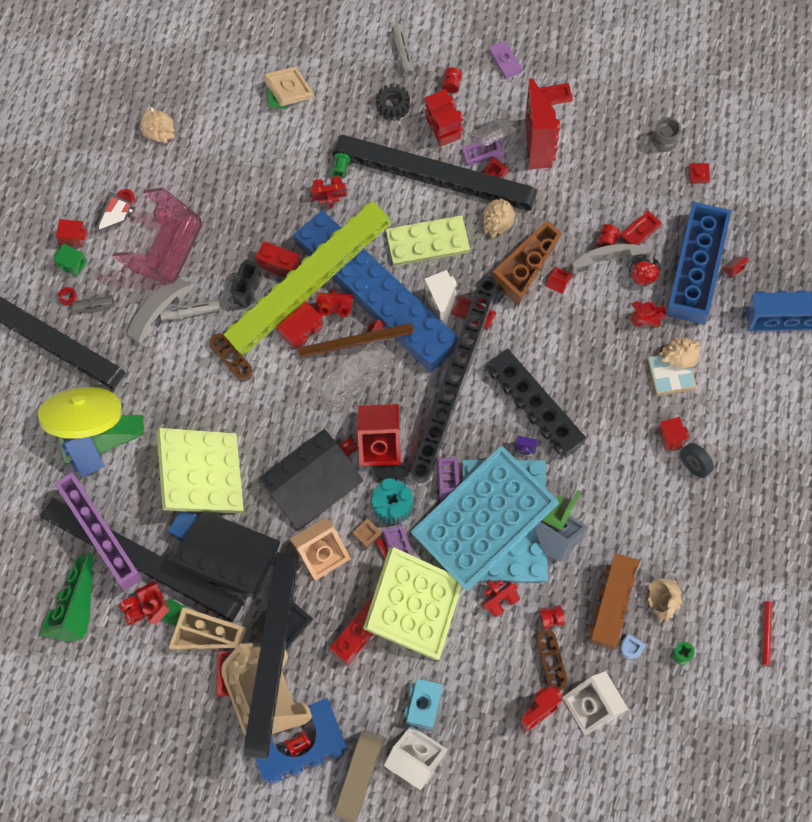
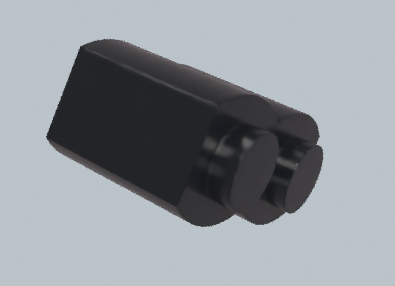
M244 260L238 270L239 277L232 284L231 294L234 304L248 308L254 300V290L260 285L262 276L259 263Z

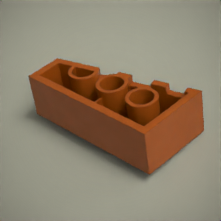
M548 220L505 259L491 275L496 280L497 286L501 290H505L506 295L518 306L562 234Z
M615 553L611 565H606L604 577H607L606 584H601L598 594L599 597H602L600 605L596 604L593 616L597 617L595 625H590L588 637H591L590 644L615 651L624 622V614L629 604V595L635 582L634 575L639 567L640 560Z

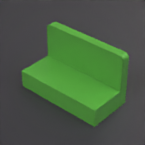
M577 490L571 501L557 495L556 499L559 504L543 519V522L562 530L572 514L582 491Z

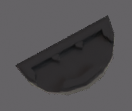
M401 462V465L372 466V469L381 481L388 478L401 481L410 474L412 464Z

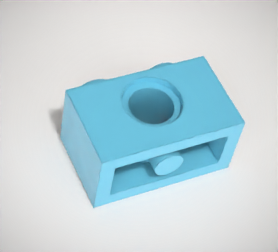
M417 679L416 684H411L409 697H412L410 706L406 705L404 713L407 725L433 731L442 692V684ZM424 699L428 701L429 705L426 709H419L416 705L417 702Z

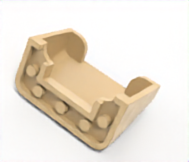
M261 643L239 644L222 664V677L245 736ZM286 650L284 653L282 668L285 666L288 660V654ZM281 673L272 734L304 725L312 718L306 703H294L283 673Z

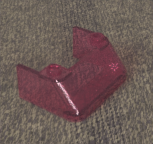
M164 187L146 189L143 193L157 203L154 209V218L162 225L147 257L143 254H135L133 251L113 253L112 256L134 273L163 283H173L177 280L201 230L202 220L199 215Z

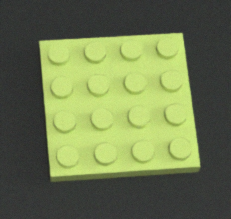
M159 428L157 430L163 510L242 513L244 511L236 433Z
M391 547L388 550L363 629L431 659L439 660L462 586L450 573Z

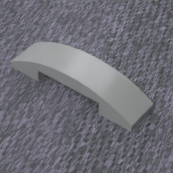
M615 244L600 247L578 258L573 263L571 272L573 275L590 272L594 263L628 257L629 264L632 263L636 256L640 255L644 256V260H649L651 250L650 248L633 244Z
M179 278L159 288L138 310L131 322L127 335L141 344L154 330L150 324L175 298L181 301L193 288L192 284Z

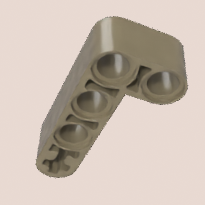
M367 730L361 733L334 816L350 822H357L377 759L381 754L382 744L384 745L386 737Z

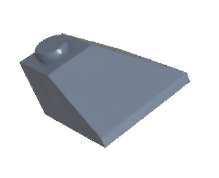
M570 516L562 530L543 522V520L534 529L542 550L550 555L551 558L561 562L571 554L586 533L588 527Z

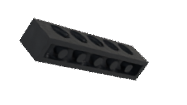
M508 348L489 361L488 373L493 380L497 379L502 384L501 388L504 393L510 394L515 399L514 403L517 408L523 409L528 414V420L541 429V435L554 444L553 448L559 455L563 454L567 458L585 444L586 436ZM506 372H511L514 374V376L507 377L504 374ZM525 387L527 391L520 392L517 388ZM536 401L540 406L533 407L530 403ZM549 416L553 421L546 422L543 418ZM562 431L566 436L559 437L556 433Z

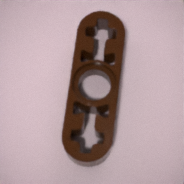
M214 334L210 338V346L215 354L239 381L245 382L250 380L253 375L251 365L224 334ZM217 340L222 341L225 347L224 351L219 345H216ZM230 353L237 355L236 360L233 362L226 360V356ZM239 363L242 369L247 371L246 375L240 374V370L237 367Z
M545 629L539 632L536 640L549 688L554 685L557 687V685L552 684L554 673L549 674L548 671L561 669V671H557L558 679H563L560 687H557L561 692L567 685L566 672L556 635L553 631ZM543 635L552 638L549 646L550 649L555 648V650L543 653V650H547L546 643L540 641L543 639ZM554 655L558 659V664L553 667L547 665L546 657Z

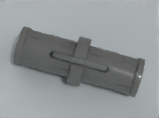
M113 295L97 298L92 296L90 299L73 301L75 314L85 311L97 312L98 309L115 307Z

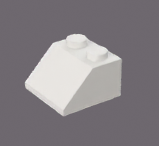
M447 270L425 278L426 299L434 315L444 324L447 322L455 303V296L457 295L455 287H457L456 281L453 276H449Z
M606 671L591 676L563 696L565 703L584 735L605 725L628 710Z
M410 726L393 747L384 767L409 782L412 786L422 790L448 749Z

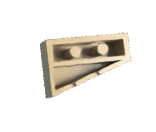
M183 607L169 649H236L239 644H243L248 628Z

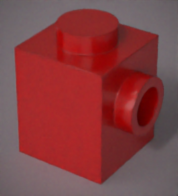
M59 219L55 237L59 245L83 247L84 240H87L88 230L85 229L82 221Z
M676 417L660 421L658 430L664 449H671V451L681 450L689 438L688 429L686 426L683 427L681 418Z

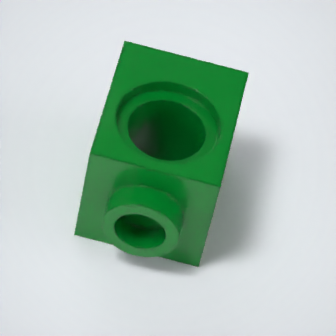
M65 244L55 252L53 259L57 268L76 277L87 263L84 253Z

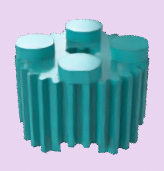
M388 478L380 482V486L377 485V489L374 488L371 497L372 509L379 521L382 520V523L385 522L386 525H392L393 523L397 525V522L401 524V521L405 522V519H409L408 516H411L414 505L413 494L410 487H407V484L404 485L403 481L400 483L399 480L395 481V479ZM395 500L396 503L393 502V503L390 505V504H389V501Z

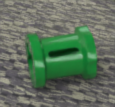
M336 153L334 156V166L331 168L330 174L334 177L346 178V169L351 158L347 154Z
M681 642L676 646L672 654L673 660L680 665H686L694 657L695 651L690 643ZM681 650H683L684 653H688L686 658L684 657V655H679Z

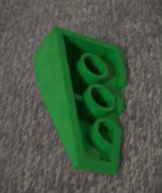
M121 415L120 420L112 428L91 436L99 454L106 453L109 449L145 435L143 415ZM58 437L64 464H71L70 461L73 460L71 455L66 456L61 446L64 440Z
M89 552L77 557L66 577L68 585L61 592H58L55 597L59 601L54 611L49 609L39 632L40 636L74 642L83 639L87 634L91 608L92 553Z

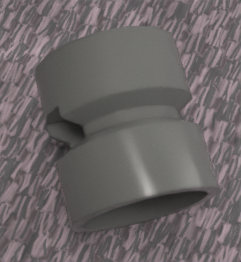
M665 117L658 121L653 136V144L658 150L669 152L676 148L681 132L680 123L672 117Z

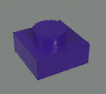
M517 436L515 450H519V453L525 455L535 454L538 440Z

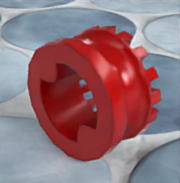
M65 286V288L63 287L58 292L59 300L65 306H71L73 301H77V294L71 287ZM68 293L73 294L68 300L63 299V296H67Z
M353 437L346 439L339 446L347 457L353 454L352 451L355 452L359 448L358 443H354Z

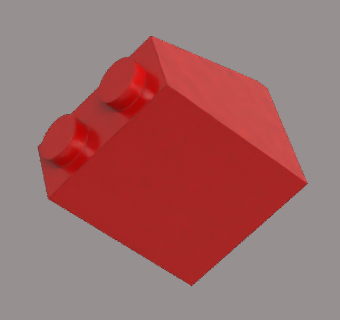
M399 404L359 405L357 431L360 466L401 465Z

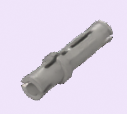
M395 24L391 29L398 51L397 59L401 64L403 76L410 77L415 73L412 65V54L408 49L403 25Z
M218 298L189 305L178 304L177 307L164 309L160 315L162 322L179 318L184 320V317L221 311Z

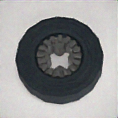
M689 443L680 450L683 464L693 475L705 478L712 473L714 469L713 461L700 445Z

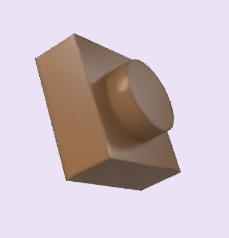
M368 518L352 532L353 536L367 549L382 536V532Z

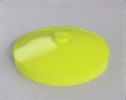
M78 387L58 392L47 398L38 409V419L41 428L47 433L61 438H85L103 433L112 428L122 415L120 399L114 393L96 387Z

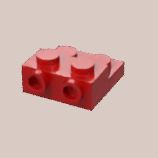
M555 685L548 689L543 687L534 694L532 707L522 714L520 728L524 733H527L560 708L563 695Z

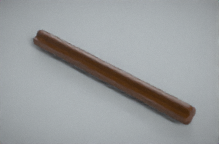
M412 323L303 346L299 348V355L301 358L413 334L414 326Z

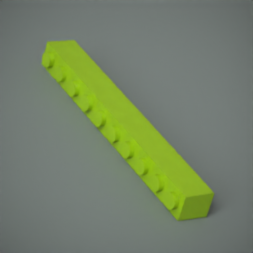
M374 201L365 204L355 217L353 216L347 220L343 228L336 230L326 243L320 244L314 254L306 257L296 270L290 271L285 280L273 286L271 292L266 297H261L257 301L256 306L244 312L237 323L231 324L227 328V332L224 333V336L243 356L247 354L391 225L390 218Z

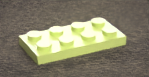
M463 216L386 229L393 266L470 253Z

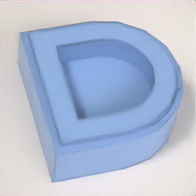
M627 633L621 643L620 651L625 658L636 659L640 656L646 644Z

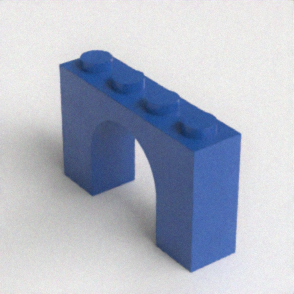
M328 698L308 705L316 728V741L309 752L299 757L285 756L277 750L271 737L268 759L255 758L265 783L270 782V785L277 784L283 781V776L291 774V776L299 775L304 772L303 768L311 765L312 768L324 764L323 760L332 757L334 760L345 755L344 751L348 749Z

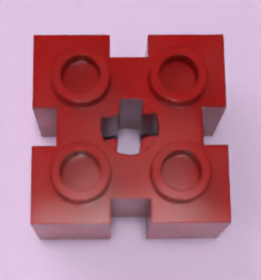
M446 89L425 97V118L433 130L440 147L461 139V131H463L462 113L453 107L455 106L454 98L447 93Z

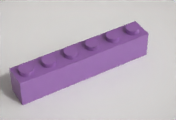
M72 472L54 483L122 589L126 591L141 581V576L74 473Z

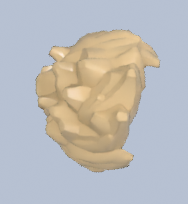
M153 107L150 110L147 109L146 113H143L140 126L144 136L148 139L168 143L167 140L175 138V135L172 133L175 131L173 128L174 123L167 113L160 110L156 111Z
M501 198L488 203L483 212L484 233L487 234L489 232L491 238H495L497 234L502 235L503 232L508 231L513 226L515 211L508 201Z
M675 337L674 340H671L663 348L659 355L663 356L661 361L669 362L670 365H675L677 369L695 367L698 364L701 347L697 340Z
M658 578L649 584V598L647 600L653 608L654 614H657L659 622H662L664 619L665 622H668L669 618H673L676 609L679 610L680 605H682L681 591L678 584H676V580Z

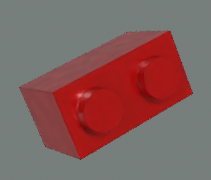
M263 241L255 256L256 262L259 263L261 269L285 278L290 271L296 270L301 265L299 254Z
M305 301L277 326L278 335L295 350L298 346H304L308 341V337L313 333L317 334L322 329L323 318Z

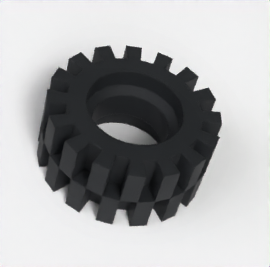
M390 84L389 88L385 85L384 90L380 89L376 95V107L379 115H384L386 120L390 117L391 121H393V117H396V120H400L399 116L405 117V113L408 114L410 109L409 92L405 91L403 86L400 89L398 84H396V87ZM390 98H397L400 100V104L391 107L386 104V101Z

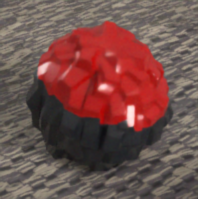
M640 255L636 256L629 267V274L636 284L646 286L657 281L661 266L655 258H653V263H651L650 260H644V256Z

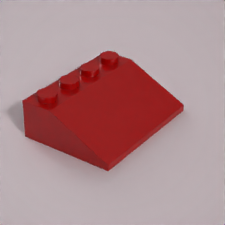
M529 78L525 112L529 169L552 168L553 161H556V151L558 149L557 141H559L560 119H556V111L534 79Z

